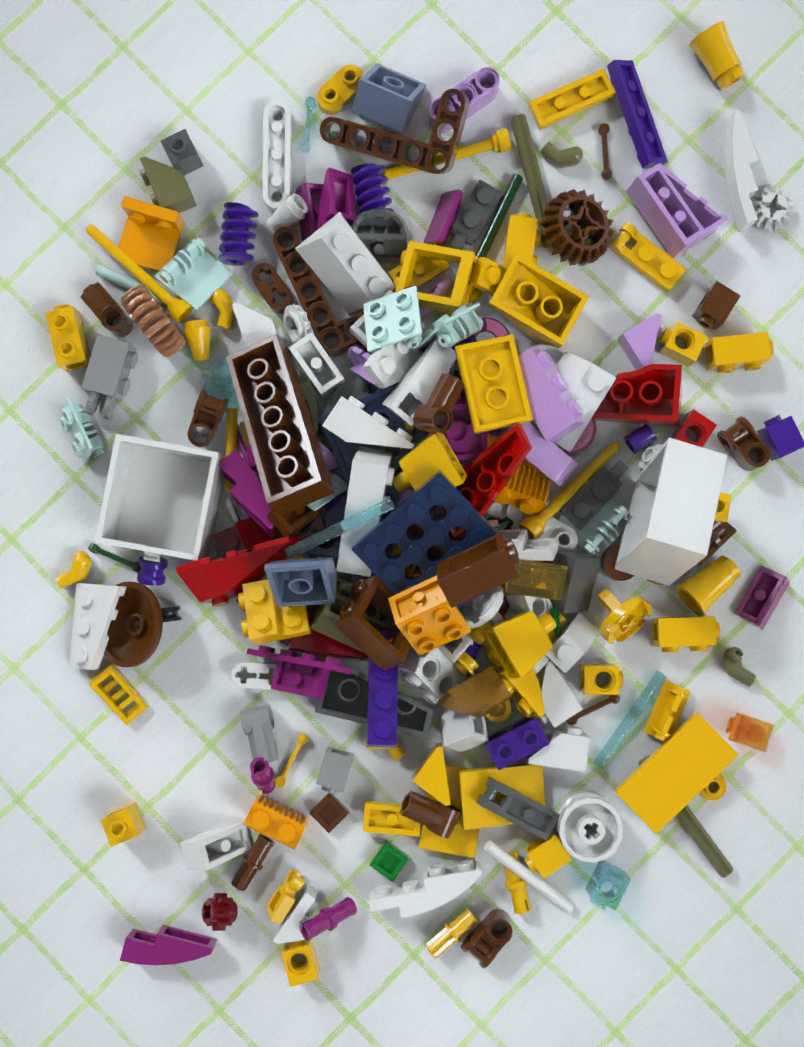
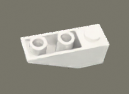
M436 336L382 404L403 422L412 426L414 424L413 416L417 407L427 403L441 374H448L456 361L455 351L451 347H442Z
M341 396L322 425L346 442L407 449L415 447L411 443L413 439L411 435L400 428L396 432L386 426L389 422L387 419L376 412L371 416L362 409L365 404L353 396H350L348 400Z

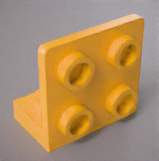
M124 196L121 207L128 215L118 247L139 266L159 272L175 256L185 222L177 211Z
M437 575L388 598L396 626L418 655L431 652L435 648L457 640L471 632L469 624L457 606L450 607L437 582Z

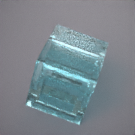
M602 860L598 862L585 890L591 898L590 902L604 910L608 906L616 911L631 878L625 871ZM607 881L613 882L610 891H600L603 883Z

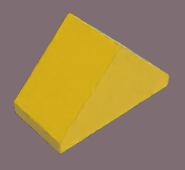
M441 742L436 743L413 773L412 781L443 805L448 806L451 803Z

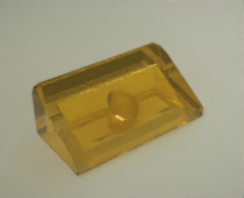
M520 559L521 564L517 565L519 576L504 583V591L506 593L560 600L563 594L568 566Z

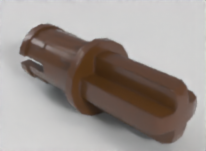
M259 834L248 855L243 856V863L231 881V884L237 890L245 891L256 872L263 868L262 862L274 846V841L269 837Z

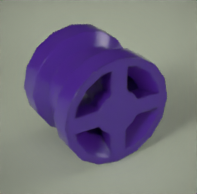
M143 556L139 558L141 571L137 574V581L149 586L163 585L166 580L163 573L164 569L168 566V560L160 557V562L144 560Z

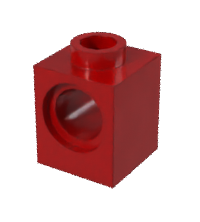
M693 409L685 414L680 425L677 426L670 438L703 447L717 424ZM687 429H692L695 432V442H691L686 438L685 433Z

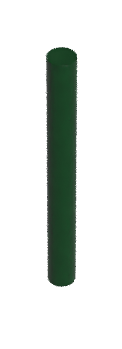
M513 174L475 254L477 258L487 256L523 181V177L519 174Z

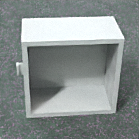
M116 434L95 542L145 551L143 559L160 562L161 554L195 561L209 557L224 483V477L221 475L218 464L225 456L219 452Z
M667 439L636 477L628 510L630 513L627 515L628 520L625 522L615 570L670 586L707 556L728 455L676 439Z

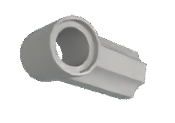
M270 705L241 710V723L245 735H248L253 759L263 757L264 762L267 760L268 763L278 760L279 756L273 733L274 718Z

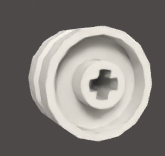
M580 790L570 793L560 801L555 811L560 816L554 827L559 840L571 856L582 862L596 863L608 859L617 851L622 841L623 825L620 815L603 796L593 791ZM587 823L590 824L588 828H584Z

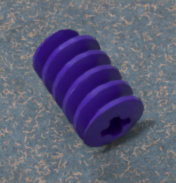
M360 164L351 169V173L354 175L352 180L355 185V194L358 196L357 205L360 207L359 214L373 209L394 212L392 208H385L392 203L391 198L383 197L390 193L389 187L382 186L388 182V178L386 176H379L386 171L385 166Z
M226 202L224 204L226 210L223 212V219L225 221L221 225L224 232L220 235L223 243L219 245V251L222 254H219L218 261L226 265L242 266L245 264V261H252L254 259L246 251L255 249V246L249 243L248 240L256 238V234L250 232L249 229L257 228V223L251 221L250 218H257L259 214L244 204Z

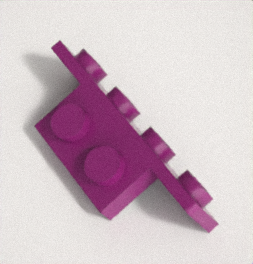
M259 645L258 650L248 648L246 653L277 661L271 689L321 700L323 699L329 671L347 675L352 674V669L343 667L342 660L326 657L325 662H319L320 657L303 653L302 658H298L297 652L281 649L280 654H276L275 648Z

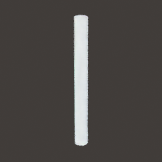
M491 840L484 845V851L565 912L570 913L573 910L574 903Z

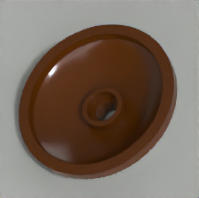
M122 582L115 585L125 586L126 590L124 596H119L115 608L119 610L117 617L110 622L107 631L109 640L104 656L117 666L136 667L146 662L157 649L163 630V616L159 601L151 589L138 582Z

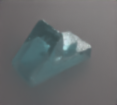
M216 356L202 375V378L205 380L203 389L207 390L209 395L222 400L227 398L230 402L234 392V385L227 360Z

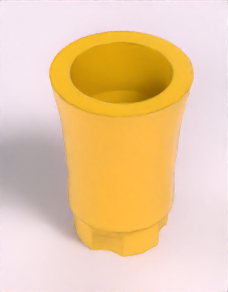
M724 21L707 28L690 42L689 46L700 58L712 80L718 84L721 90L730 87L745 76L740 66L742 63L734 50Z
M722 555L716 561L710 562L694 576L677 585L675 589L680 599L691 611L699 616H704L713 603L741 576V572L730 558Z

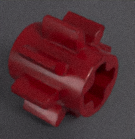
M214 893L213 898H208L203 904L202 919L207 926H212V931H225L226 926H232V923L237 918V904L233 901L232 897H227V893Z

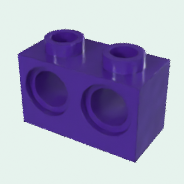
M524 717L489 735V742L485 743L498 771L549 745L537 718Z

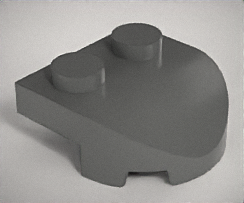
M373 209L364 211L355 218L352 229L379 263H400L403 250H407V228L402 217L393 211Z

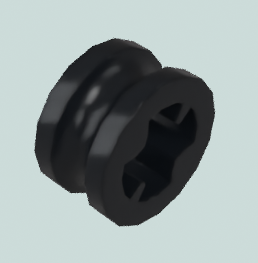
M180 606L161 608L163 622L182 620V617L178 615Z

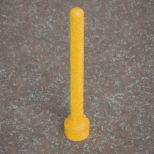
M507 128L495 131L494 135H490V139L459 147L455 160L490 150L494 152L499 151V153L511 151V141ZM442 153L435 155L434 166L446 163V158ZM400 164L386 168L382 176H386L390 180L421 170Z
M91 224L86 227V233L167 306L169 316L177 323H181L190 315L193 307L186 301L180 300L178 297L174 298L97 227Z
M611 442L537 516L527 517L519 525L520 529H527L529 539H538L544 533L545 523L620 450L619 443Z

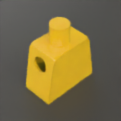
M433 432L399 461L403 472L394 476L393 484L401 493L410 487H413L416 491L439 470L455 486L464 483L468 475L444 434Z
M529 611L484 628L482 632L508 677L521 678L552 649V642L547 633L556 628V622L548 613L537 618L534 612Z

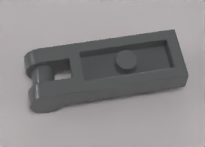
M489 776L486 782L487 788L483 795H479L476 803L547 841L560 814ZM497 792L504 795L500 804L493 801Z

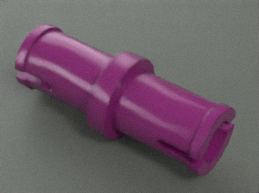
M263 757L253 759L250 764L251 779L259 791L262 790L263 794H268L275 788L274 771L269 766L267 760L264 762Z
M346 897L343 901L330 908L324 907L320 910V914L306 922H302L299 928L303 938L309 942L324 931H332L337 928L338 923L357 913L355 902L352 898Z

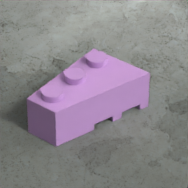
M659 163L637 176L626 192L669 255L675 258L715 233L729 218L723 213L721 215L717 214L706 205L708 203L707 200L702 196L697 198L686 189L687 184Z
M529 348L518 356L532 418L547 442H558L585 423L581 416L583 411L569 393L568 387L562 379L550 353Z

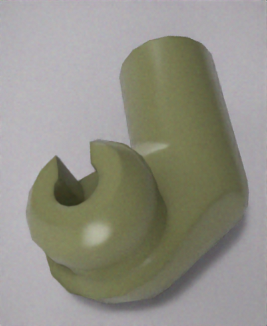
M548 142L540 152L558 168L575 166L583 157V151L580 147L574 146L559 150L551 142Z
M738 647L727 649L723 655L726 673L750 687L755 681L756 675L742 667L741 656L744 655L742 650Z

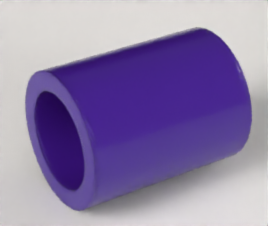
M644 424L624 437L628 448L635 454L654 442L656 435L648 424Z

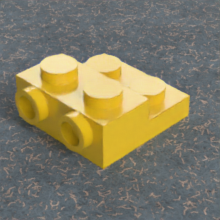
M268 579L242 584L243 592L238 594V601L241 610L246 611L247 619L241 622L244 637H249V640L254 645L311 634L307 605L277 607Z

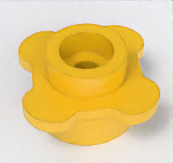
M466 651L454 663L465 676L469 673L475 676L474 672L480 667Z

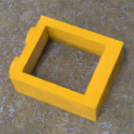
M409 241L407 250H403L401 254L400 265L402 269L400 276H397L394 280L396 287L393 289V292L396 293L409 288L417 256L460 263L451 298L418 292L419 307L452 314L463 305L467 306L472 290L470 283L477 262L475 252Z

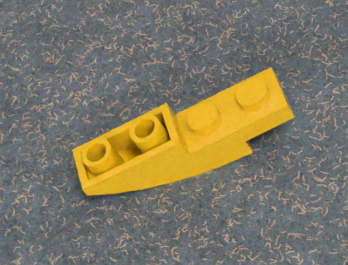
M488 621L479 627L472 628L469 633L471 638L476 643L482 644L488 651V658L495 665L501 667L497 674L512 695L511 697L516 701L518 711L525 717L541 718L545 714L544 704L534 668L532 667L521 678H509L482 632L484 628L491 626V623Z

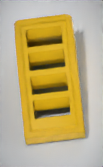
M112 662L89 681V686L125 725L129 724L149 706ZM111 675L114 679L103 686L101 682ZM119 683L121 688L111 695L108 691ZM127 692L129 696L118 704L116 700ZM134 700L137 704L125 713L123 709Z

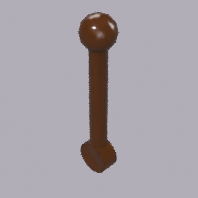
M606 123L599 126L598 133L602 137L604 170L601 176L604 180H609L612 177V172L609 169L607 134L610 127Z
M610 695L608 699L576 713L566 721L568 724L574 725L579 718L610 703L617 704L620 701V696Z

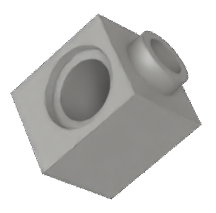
M327 747L316 782L317 785H321V790L332 794H337L338 791L344 792L354 758L353 753Z

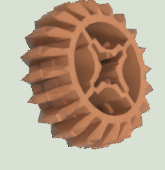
M138 285L135 288H131L121 298V304L162 356L168 358L180 351L181 347L186 344L185 338L145 286Z

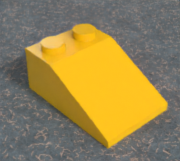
M516 253L488 304L530 338L541 344L550 345L558 349L565 343L589 296Z

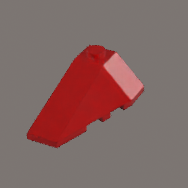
M651 364L638 370L617 374L615 376L617 378L591 418L597 421L679 426L682 399V365Z
M517 423L463 468L468 476L464 483L456 487L482 516L488 511L532 449L522 425ZM441 506V509L445 516L446 509L443 506ZM453 527L451 529L454 539H459L466 533L462 527Z
M287 536L252 546V552L251 550H233L226 552L227 558L211 560L210 557H206L176 567L177 574L199 602L212 603V607L224 606L229 604V599L237 597L239 593L243 592L242 584L259 581L266 575L264 570L265 564L287 559L304 545V540Z

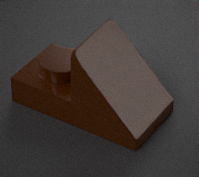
M326 503L316 511L306 505L283 516L272 509L267 518L287 537L292 533L299 534L328 504Z

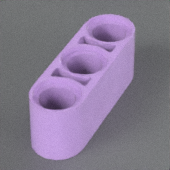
M481 68L453 87V89L464 92L470 100L466 119L496 98L500 76L494 68ZM490 83L493 87L484 88L480 84ZM454 95L450 98L449 108L451 111H457L460 108L459 95ZM441 96L434 100L430 106L429 125L431 129H433ZM450 124L445 125L441 130V134L450 131L453 127Z
M531 423L521 424L532 446L525 459L560 487L577 467L578 463L556 444L547 442L542 433ZM513 426L503 428L497 436L500 438Z

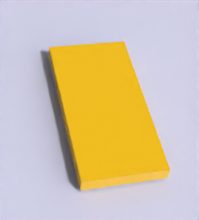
M695 712L614 791L657 834L739 754L698 712Z

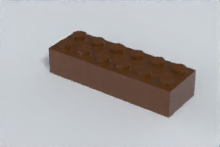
M274 334L227 356V364L267 504L283 516L335 493L289 348L277 334Z

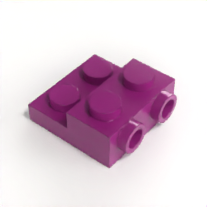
M463 392L452 410V427L443 434L458 460H473L488 448L487 432L474 434L465 393Z

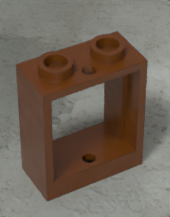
M502 532L437 563V582L451 608L519 576L517 565L521 564V561L511 538L506 540Z
M376 575L366 580H359L351 588L350 592L352 595L340 610L341 616L336 627L383 671L404 664L411 644L395 624L388 599L394 596V594ZM370 602L394 624L388 639L383 637L363 618Z

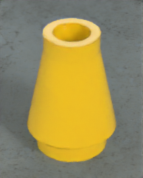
M206 319L185 322L183 332L193 354L194 361L211 359V326L207 325Z

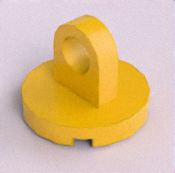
M608 589L603 590L597 595L599 601L609 613L600 628V635L609 644H614V640L623 642L633 636L643 627L645 615L648 617L651 615L652 607L643 597H634L621 604Z

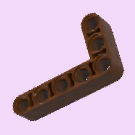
M451 88L442 94L429 144L336 117H328L321 122L320 135L324 141L330 144L429 173L445 174L454 165L470 102L468 96L458 89ZM454 95H459L461 98V106L457 111H451L449 108V100ZM334 123H337L340 127V134L334 139L331 136L330 129ZM450 124L454 130L453 136L450 140L445 141L441 136V130L445 125ZM363 130L366 134V142L359 146L356 142V135L359 131ZM385 138H390L393 144V148L388 154L382 150V142ZM415 145L419 150V157L416 161L412 162L407 154L409 148ZM438 153H442L446 158L445 166L442 169H437L434 166V157Z
M279 227L273 234V244L299 302L307 313V318L311 322L310 326L321 346L328 356L333 358L347 353L349 347L353 345L362 346L363 344L355 336L351 335L349 330L364 315V311L337 323L314 271L295 249L301 244L297 233L290 227ZM289 238L293 240L292 245L289 247L280 246L281 241ZM296 263L305 265L304 269L298 273L291 271L292 266ZM306 288L316 289L315 295L310 298L302 295ZM319 312H325L328 318L326 321L318 323L314 321V316ZM329 337H336L340 340L338 346L334 348L325 346V341Z

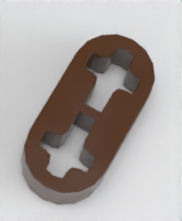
M267 263L258 264L252 271L253 282L270 309L278 314H283L285 308L293 304L290 291L272 265ZM263 271L266 274L272 273L269 275L272 283L269 287L264 280L259 281L261 279L260 273ZM277 290L281 297L286 295L284 298L285 304L282 306L279 303L273 304L276 299L272 292Z

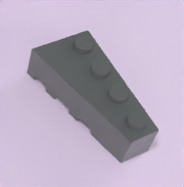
M343 664V667L352 669L351 675L329 671L323 699H317L314 712L367 724L368 676ZM398 692L397 732L428 738L434 710Z

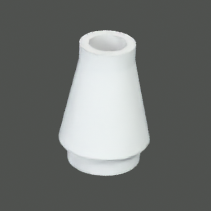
M295 193L291 196L287 195L274 214L267 220L269 227L275 232L279 227H288L304 219L305 214L308 212L307 204Z

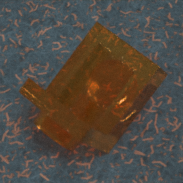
M736 713L735 718L730 717L726 733L730 734L728 738L730 741L766 752L774 724Z

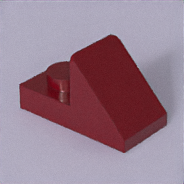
M251 518L234 523V526L212 535L222 558H227L226 552L253 549L252 546L276 539V536L271 538Z

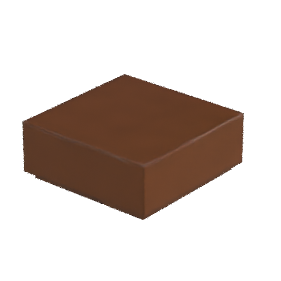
M328 793L310 810L309 814L330 833L349 814V810L332 793Z

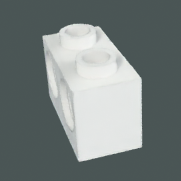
M412 647L404 664L398 666L406 674L404 679L415 688H420L423 691L421 696L433 705L448 690L467 680L438 648L418 655Z

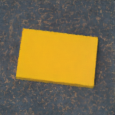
M513 334L455 346L454 349L461 379L464 383V393L474 434L533 421Z
M528 763L508 765L499 771L496 766L458 770L460 810L462 812L461 828L463 830L514 824L476 803L479 795H483L487 788L486 782L489 776L545 806L543 766ZM497 792L493 801L500 804L504 795Z
M445 764L450 803L460 809L458 770H468L471 768ZM428 793L427 798L438 802L437 799ZM460 815L450 838L446 839L434 834L422 824L418 846L422 849L475 858L480 828L463 830L461 828Z

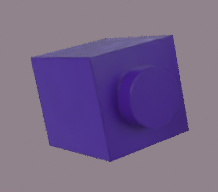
M777 415L763 422L765 428L757 431L759 437L770 450L771 461L782 458L804 447V440L792 416L781 419L780 415Z

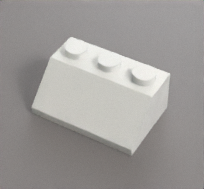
M340 212L295 248L348 314L363 309V304L382 298L389 290H393L396 287L392 279Z
M565 351L556 367L566 383L572 398L583 411L581 416L585 422L558 442H553L570 453L617 377L595 364ZM533 420L532 422H529V423H531L536 429L539 430V428H538V426L536 425V423H535L534 420Z

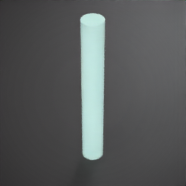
M98 265L96 268V275L129 290L138 285L144 286L142 283L105 266ZM146 288L158 303L165 305L148 288Z

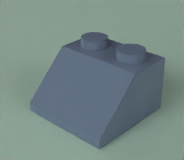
M376 63L360 78L351 111L359 114V117L365 121H375L384 125V128L388 131L402 133L410 124L426 84Z
M333 557L289 559L265 564L264 570L277 607L332 604L336 602L337 572Z

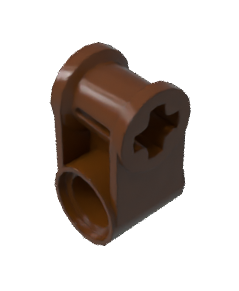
M201 390L187 434L191 444L196 447H206L211 443L219 423L222 421L229 399L225 398L222 400L207 394V390ZM196 427L206 428L209 434L199 433Z
M738 417L735 424L727 430H720L717 433L720 443L730 452L742 469L753 471L769 462L771 457L769 448L746 418ZM750 450L755 451L757 453L759 458L758 463H754L750 460Z
M502 909L490 911L480 924L466 936L461 944V949L464 952L469 951L479 960V965L482 968H486L495 959L497 953L512 937L513 930L508 913ZM498 922L506 925L501 931H495L492 929V926Z

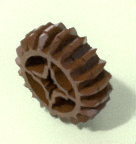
M575 189L568 192L565 191L556 198H553L542 214L544 218L540 223L545 228L541 236L548 239L545 246H551L554 249L552 255H560V262H565L568 259L570 266L577 263L579 266H584L587 263L590 264L598 260V257L603 256L613 242L610 237L615 232L609 227L614 221L606 216L609 210H603L601 207L603 201L596 202L594 194L587 196L585 189L578 193ZM571 211L568 217L563 216V212ZM586 239H591L589 246L584 245Z

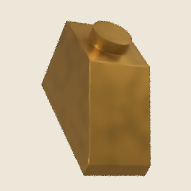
M492 666L448 690L438 702L442 707L476 718H481L488 713L493 717L506 708L504 702L512 695Z

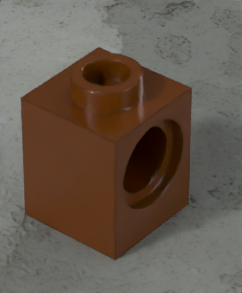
M716 281L708 289L692 316L698 319L697 322L702 327L716 330L724 324L741 295Z

